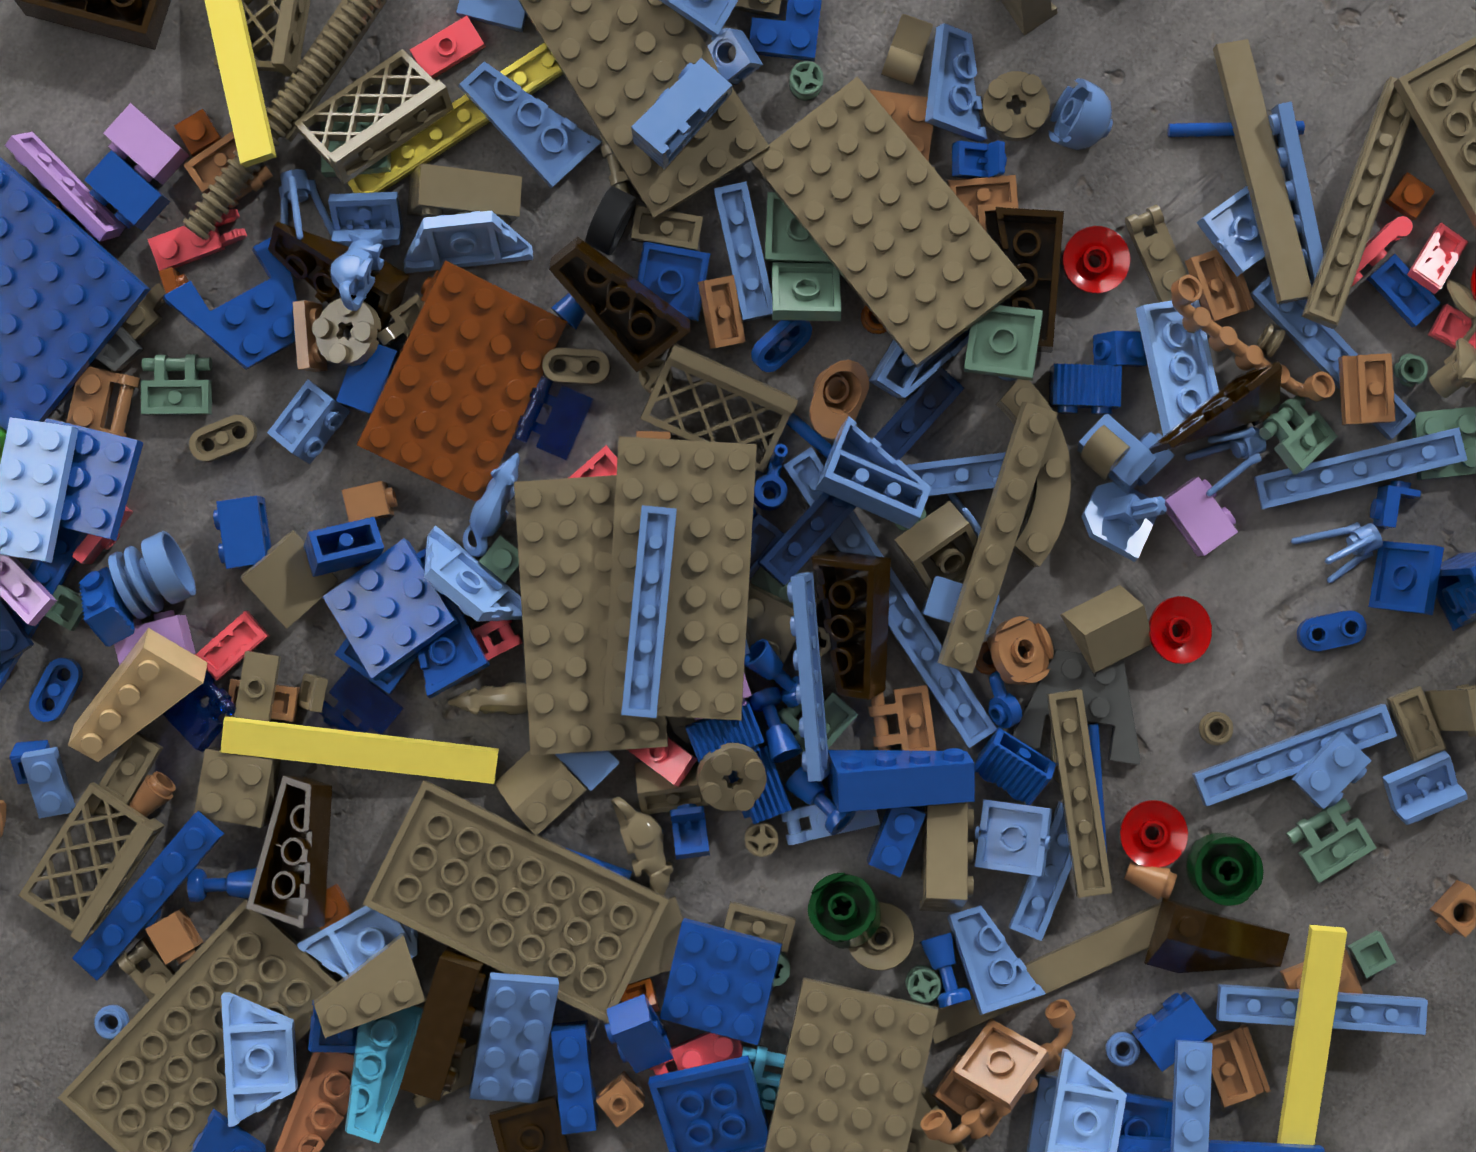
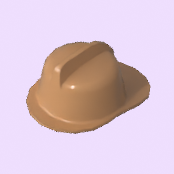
M852 360L838 361L822 371L815 380L813 386L814 396L809 410L810 421L814 430L822 437L834 439L848 416L854 421L856 420L869 390V377L865 368L858 362Z

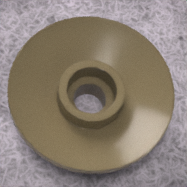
M879 902L881 910L879 928L867 942L848 949L854 959L862 966L875 971H885L897 967L909 956L914 944V929L910 919L900 908L889 903ZM885 933L888 936L887 942L882 945L877 944V935Z

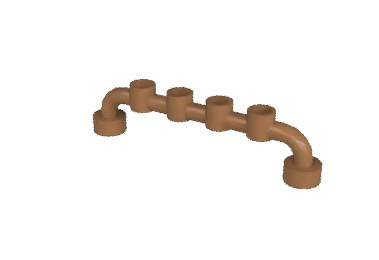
M1184 275L1172 284V304L1175 310L1183 316L1182 324L1185 330L1195 333L1202 329L1210 335L1209 345L1214 351L1221 352L1228 348L1236 354L1235 363L1243 371L1271 364V362L1264 358L1260 347L1256 345L1247 346L1237 338V333L1232 327L1224 326L1222 328L1211 320V315L1206 308H1195L1191 305L1202 295V286L1196 277ZM1281 364V387L1286 391L1300 397H1309L1316 402L1333 395L1335 383L1328 373L1317 372L1309 376L1303 384L1290 377L1288 368Z
M1065 999L1052 1002L1045 1010V1015L1051 1026L1059 1028L1057 1037L1051 1043L1040 1045L1048 1050L1049 1053L1048 1060L1041 1068V1070L1044 1069L1046 1072H1054L1059 1069L1061 1060L1059 1054L1062 1052V1049L1066 1048L1072 1037V1021L1075 1018V1012L1069 1001ZM1035 1078L1024 1094L1032 1093L1037 1088L1038 1082ZM986 1096V1101L980 1107L971 1109L963 1114L961 1117L962 1123L953 1130H951L952 1124L946 1113L940 1109L927 1113L921 1120V1128L931 1140H939L949 1145L956 1144L969 1135L972 1139L982 1138L989 1129L985 1122L987 1118L993 1113L998 1117L1006 1116L1012 1110Z

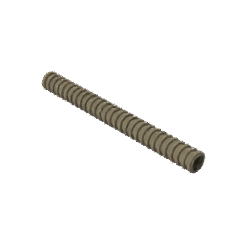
M347 0L349 2L347 6L342 5V13H337L334 16L336 21L334 23L330 22L328 24L330 29L322 32V40H316V48L311 47L309 50L310 56L303 58L305 63L303 65L299 64L296 67L298 72L291 74L292 80L290 83L285 82V90H279L277 93L279 98L271 101L273 104L271 108H266L275 146L279 145L277 140L280 137H285V129H291V121H296L299 118L297 113L305 110L303 105L311 102L309 98L311 94L316 95L317 86L322 87L324 84L322 79L330 76L328 71L336 68L334 63L342 60V52H348V44H354V36H359L362 33L360 28L368 25L366 20L374 17L372 12L374 9L379 10L380 1L385 2V0ZM237 150L233 152L235 155L233 160L228 159L227 163L229 165L227 168L222 167L220 170L222 175L214 178L216 183L208 186L210 191L207 194H202L204 198L202 202H196V210L189 212L190 218L188 220L185 218L182 221L185 227L203 240L210 238L208 233L211 230L213 232L216 230L214 225L217 222H222L221 216L223 213L228 214V206H234V198L242 195L240 190L248 187L246 184L248 179L253 180L254 176L252 174L254 171L259 172L261 169L259 167L260 163L247 168L242 166Z

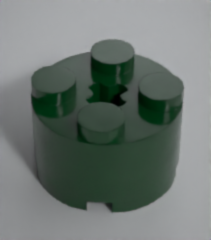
M1212 833L1196 840L1191 847L1186 861L1187 876L1193 888L1201 895L1220 905L1233 906L1244 903L1258 890L1263 880V863L1259 854L1249 843L1228 833ZM1224 862L1229 864V870H1224L1223 874L1219 873V868L1224 866Z
M834 873L824 877L814 886L808 904V916L813 927L826 942L839 949L854 948L864 944L875 934L881 922L880 905L872 889L863 879L845 873ZM846 905L849 914L846 916L841 914L840 907Z

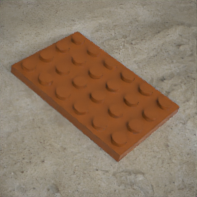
M445 260L356 445L476 502L481 499L488 483L493 478L490 473L498 468L544 372L542 368L543 359L550 350L555 349L567 321Z

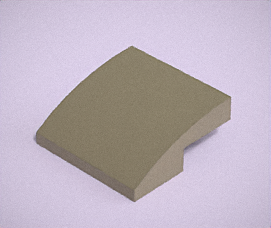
M294 530L267 551L266 556L241 575V580L286 629L317 603L338 581V578L333 573L313 577L304 549L305 542Z

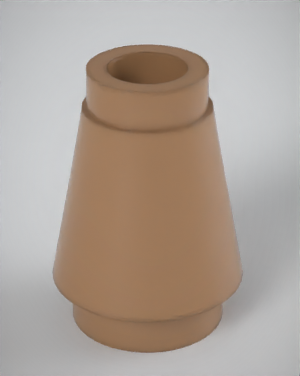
M158 771L152 775H147L129 806L147 817L173 798V792L176 789L175 784L168 776Z
M1130 861L1124 876V880L1130 881V883L1158 900L1160 897L1169 899L1177 879V874L1170 872V868L1144 867L1134 861Z

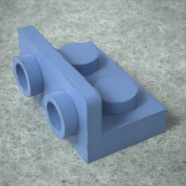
M307 379L267 433L292 454L310 464L321 453L334 432L343 424L350 411Z

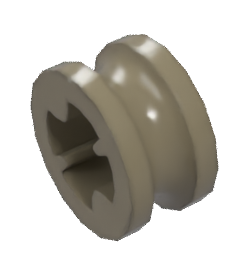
M1269 323L1261 333L1256 346L1260 347L1261 350H1265L1267 352L1266 356L1272 357L1280 346L1286 331L1282 328L1275 330L1274 324Z

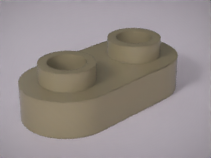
M555 348L545 355L542 362L545 375L555 383L596 385L608 378L611 369L607 356L601 351L592 349ZM557 361L566 362V369L563 372L555 371L554 365ZM592 362H597L600 365V370L596 374L588 372V365Z
M232 415L197 429L190 437L189 449L195 458L205 462H213L250 447L256 440L257 428L248 417ZM244 427L246 431L245 436L238 439L235 435L236 429ZM212 439L214 448L211 451H206L204 444L207 440Z

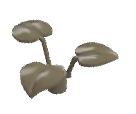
M1448 278L1445 283L1453 302L1466 316L1471 318L1472 325L1466 335L1456 341L1455 350L1444 360L1445 366L1429 377L1433 388L1444 398L1449 397L1462 386L1468 388L1476 382V349L1469 343V340L1476 332V301L1468 287Z

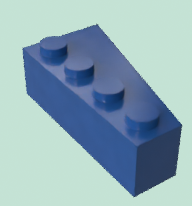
M1476 552L1459 553L1443 561L1441 564L1436 597L1453 631L1476 620Z
M949 748L944 751L828 750L830 769L828 789L838 812L975 802V764L968 752L962 749Z

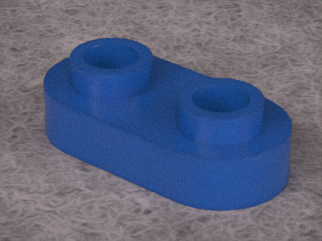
M805 320L779 321L754 345L751 352L753 363L764 372H773L779 369L809 341L812 335L810 322Z
M1340 611L1311 617L1302 621L1298 626L1297 640L1303 648L1309 651H1323L1358 643L1364 638L1367 624L1364 617L1356 611ZM1349 621L1353 622L1355 626L1351 634L1347 633L1345 625ZM1316 628L1322 632V637L1318 641L1312 637V632Z
M58 658L48 664L29 701V709L34 718L42 722L55 721L64 715L83 678L82 668L77 661L71 658ZM65 668L71 673L67 681L61 675ZM49 698L55 703L53 710H49L46 707V701Z

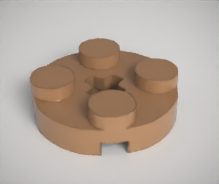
M1018 616L1002 622L995 632L988 637L987 644L991 651L993 663L1000 673L1001 679L1006 684H1032L1045 678L1050 670L1047 669L1049 659H1053L1054 655L1051 638L1041 624H1034L1027 620L1029 618L1025 616ZM1018 645L1026 648L1023 658L1018 652Z

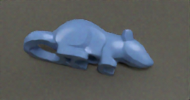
M381 229L364 231L360 234L351 232L349 238L352 240V244L346 253L336 258L331 264L330 275L332 283L339 289L342 302L348 310L357 311L361 307L367 293L375 283V277L370 276L371 270L380 271L383 268L384 259L379 258L383 248L381 244L383 231ZM351 295H356V298L352 300Z
M518 453L512 455L490 473L493 478L488 483L481 499L477 500L473 506L469 520L470 525L466 528L463 535L464 548L473 557L479 558L485 555L488 549L487 537L493 536L498 531L509 514L506 507L508 502L515 496L514 482H517L520 463ZM471 529L476 539V547H472L469 541Z

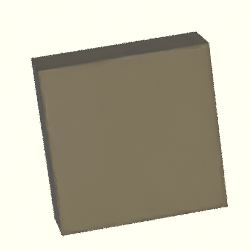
M305 673L302 679L298 706L309 711L321 713L328 679Z

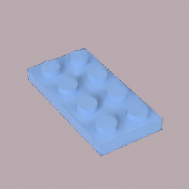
M1199 299L1191 303V305L1195 308L1200 307ZM1172 301L1147 304L1136 308L1163 437L1219 391L1206 332L1202 329L1195 333L1185 330L1182 324L1183 316L1175 310Z
M10 417L0 463V555L52 563L79 429L72 426Z

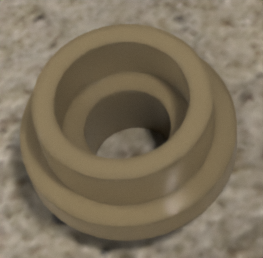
M1210 712L1201 719L1199 734L1208 744L1223 745L1232 737L1233 723L1224 713ZM1214 722H1218L1221 727L1220 732L1216 735L1210 732V726Z

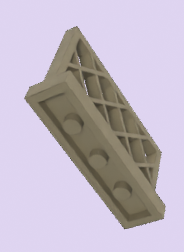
M242 0L243 9L251 17L246 21L248 31L257 25L263 33L252 44L253 53L255 54L268 42L273 47L271 61L258 60L254 55L257 71L281 72L287 77H290L292 73L296 74L298 72L296 67L300 64L311 0H268L269 3L255 15L247 6L253 0ZM275 10L279 15L278 22L270 30L266 31L260 22ZM215 55L214 65L219 68L217 56Z
M401 49L295 121L294 126L334 169L336 176L346 184L454 108L447 87L439 79L435 81L407 52ZM402 63L408 67L407 75H391L392 70ZM372 84L381 85L380 94H364V91ZM389 85H405L403 94H387ZM412 85L427 86L416 95L410 94ZM344 103H354L352 113L337 112V108ZM377 103L376 112L360 113L361 104ZM385 104H401L390 113H383ZM316 122H326L324 132L310 131L308 127ZM334 122H350L348 132H332ZM357 122H373L371 126L362 132H355ZM330 141H346L333 152L328 150Z
M676 343L672 345L640 419L692 441H709L700 437L708 433L711 440L709 442H715L712 431L731 425L737 441L735 443L747 444L761 438L765 451L760 462H756L755 470L764 473L788 418L796 408L798 400L790 394ZM671 366L685 371L689 382L688 385L670 391L666 377ZM690 374L700 378L701 380L692 382ZM707 382L714 384L720 398L701 405L695 387ZM664 384L667 393L659 395ZM721 388L732 393L723 396ZM691 389L697 407L679 413L672 396ZM737 396L745 398L750 412L732 418L726 401ZM669 397L675 415L663 420L650 415L655 402ZM722 402L728 420L710 427L703 409ZM752 402L759 404L763 407L754 410ZM769 409L781 414L776 427L764 432L762 431L756 414ZM700 411L706 429L695 433L686 431L681 418ZM753 416L759 433L740 440L734 423ZM678 420L680 428L669 422ZM772 434L767 445L765 436Z
M92 782L83 793L18 896L72 931L70 936L83 943L89 939L104 921L165 825L155 818L149 820ZM93 795L104 801L107 814L91 817L88 803ZM113 807L120 812L114 813ZM81 813H83V818H84V819L78 820V818L80 817ZM126 815L137 823L130 834L119 836L115 817ZM108 819L112 838L96 841L92 822ZM85 823L89 842L73 845L71 829L74 825ZM126 840L123 846L121 847L120 841ZM65 841L66 847L60 848L62 843ZM113 842L116 857L112 862L101 864L97 845ZM90 847L94 866L78 869L74 850ZM67 851L71 870L55 873L53 857L56 853ZM108 868L105 874L103 875L102 869ZM47 869L48 875H43L44 871ZM95 870L98 885L94 890L83 892L79 873ZM72 875L76 893L60 896L57 877ZM49 879L53 898L43 900L35 895L32 890L38 881ZM85 896H90L87 902H85ZM77 898L80 913L75 921L64 914L62 901Z

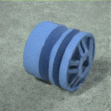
M166 531L159 532L142 540V554L134 546H128L125 548L124 554L117 551L109 555V570L115 587L127 608L138 619L150 616L151 611L159 612L163 610V597L170 604H177L196 594L195 581L187 560L173 537Z

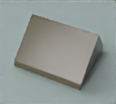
M1121 585L1060 615L1093 674L1152 645L1149 637L1150 627L1144 605Z

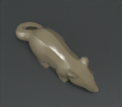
M507 682L504 686L499 687L484 685L479 690L475 687L449 699L448 704L475 715L479 711L485 714L505 712L508 715L524 714L528 712L526 683Z
M621 797L613 798L611 803L620 824V831L628 855L635 853L636 859L632 860L635 876L639 877L642 871H645L650 878L651 890L664 896L669 886L673 865L671 862H666L663 852L664 834L662 827L655 818L635 811Z

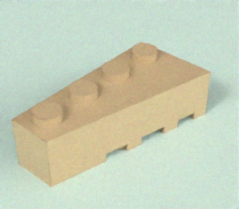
M148 628L75 722L68 746L99 762L203 684L208 662Z

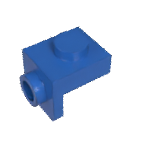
M997 140L989 144L967 141L952 143V177L972 179L1004 175L1007 162L1004 141Z
M1111 331L1093 336L1094 365L1147 366L1141 332Z
M1394 480L1390 482V485L1378 487L1377 499H1373L1370 507V518L1373 519L1375 527L1382 529L1396 528L1400 497L1407 499L1420 498L1421 490L1411 489L1412 483Z
M682 804L677 809L670 810L676 860L710 855L704 806Z

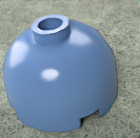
M1078 78L1074 80L1078 85L1075 88L1067 86L1059 97L1050 118L1052 122L1057 121L1054 132L1049 130V137L1052 142L1076 150L1087 149L1096 144L1101 138L1106 137L1113 124L1111 119V102L1105 92L1097 85Z

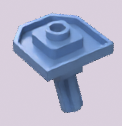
M1114 482L1096 486L1081 517L1091 539L1135 562L1139 558L1157 516L1163 515L1167 511L1165 506L1166 500L1161 496L1149 498L1135 489L1127 494Z

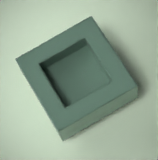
M499 535L479 562L507 583L519 568L518 549Z
M58 585L52 595L57 602L45 616L66 629L75 631L84 614L82 612L83 605L81 604L82 597L66 586Z
M1377 930L1347 946L1362 976L1365 978L1397 963L1381 932Z

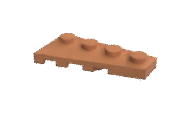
M312 1053L274 1152H320L328 1138L337 1129L347 1113L355 1053Z

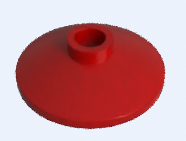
M1090 226L1079 230L1069 239L1064 248L1062 262L1067 278L1075 287L1087 293L1100 294L1111 291L1125 279L1130 268L1131 258L1125 240L1117 232L1103 226ZM1096 256L1100 260L1099 267L1094 268L1090 266L1089 257Z
M1176 596L1164 600L1155 608L1149 621V637L1153 648L1163 659L1171 663H1191L1200 658L1209 647L1212 637L1210 617L1204 607L1192 598ZM1173 625H1176L1178 628L1176 636L1172 633Z
M1147 800L1132 807L1124 816L1120 826V841L1127 856L1135 863L1144 867L1161 868L1172 864L1182 855L1188 841V828L1184 817L1174 806L1159 800ZM1149 827H1155L1157 830V835L1153 839H1148L1146 836V830Z

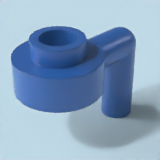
M784 444L775 446L769 461L767 475L760 477L754 487V502L764 510L778 509L783 505L787 497V485L780 478L782 464L788 453V449ZM770 490L774 493L775 498L767 499L764 497L763 492Z
M998 671L991 673L989 682L994 697L989 702V716L993 723L1007 729L1021 721L1022 709L1018 700L1012 694L1007 693L1000 673Z

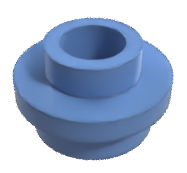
M108 1005L98 1011L95 1016L94 1025L101 1037L112 1040L130 1020L125 1009L118 1005ZM109 1016L117 1018V1027L109 1025Z
M1117 1032L1108 1039L1106 1054L1115 1065L1129 1066L1138 1059L1140 1045L1132 1034ZM1120 1043L1128 1045L1127 1051L1123 1054L1117 1053V1046Z

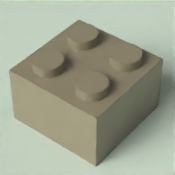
M217 746L205 749L194 814L200 811L211 820L258 828L268 825L272 815L281 759L221 753V747Z

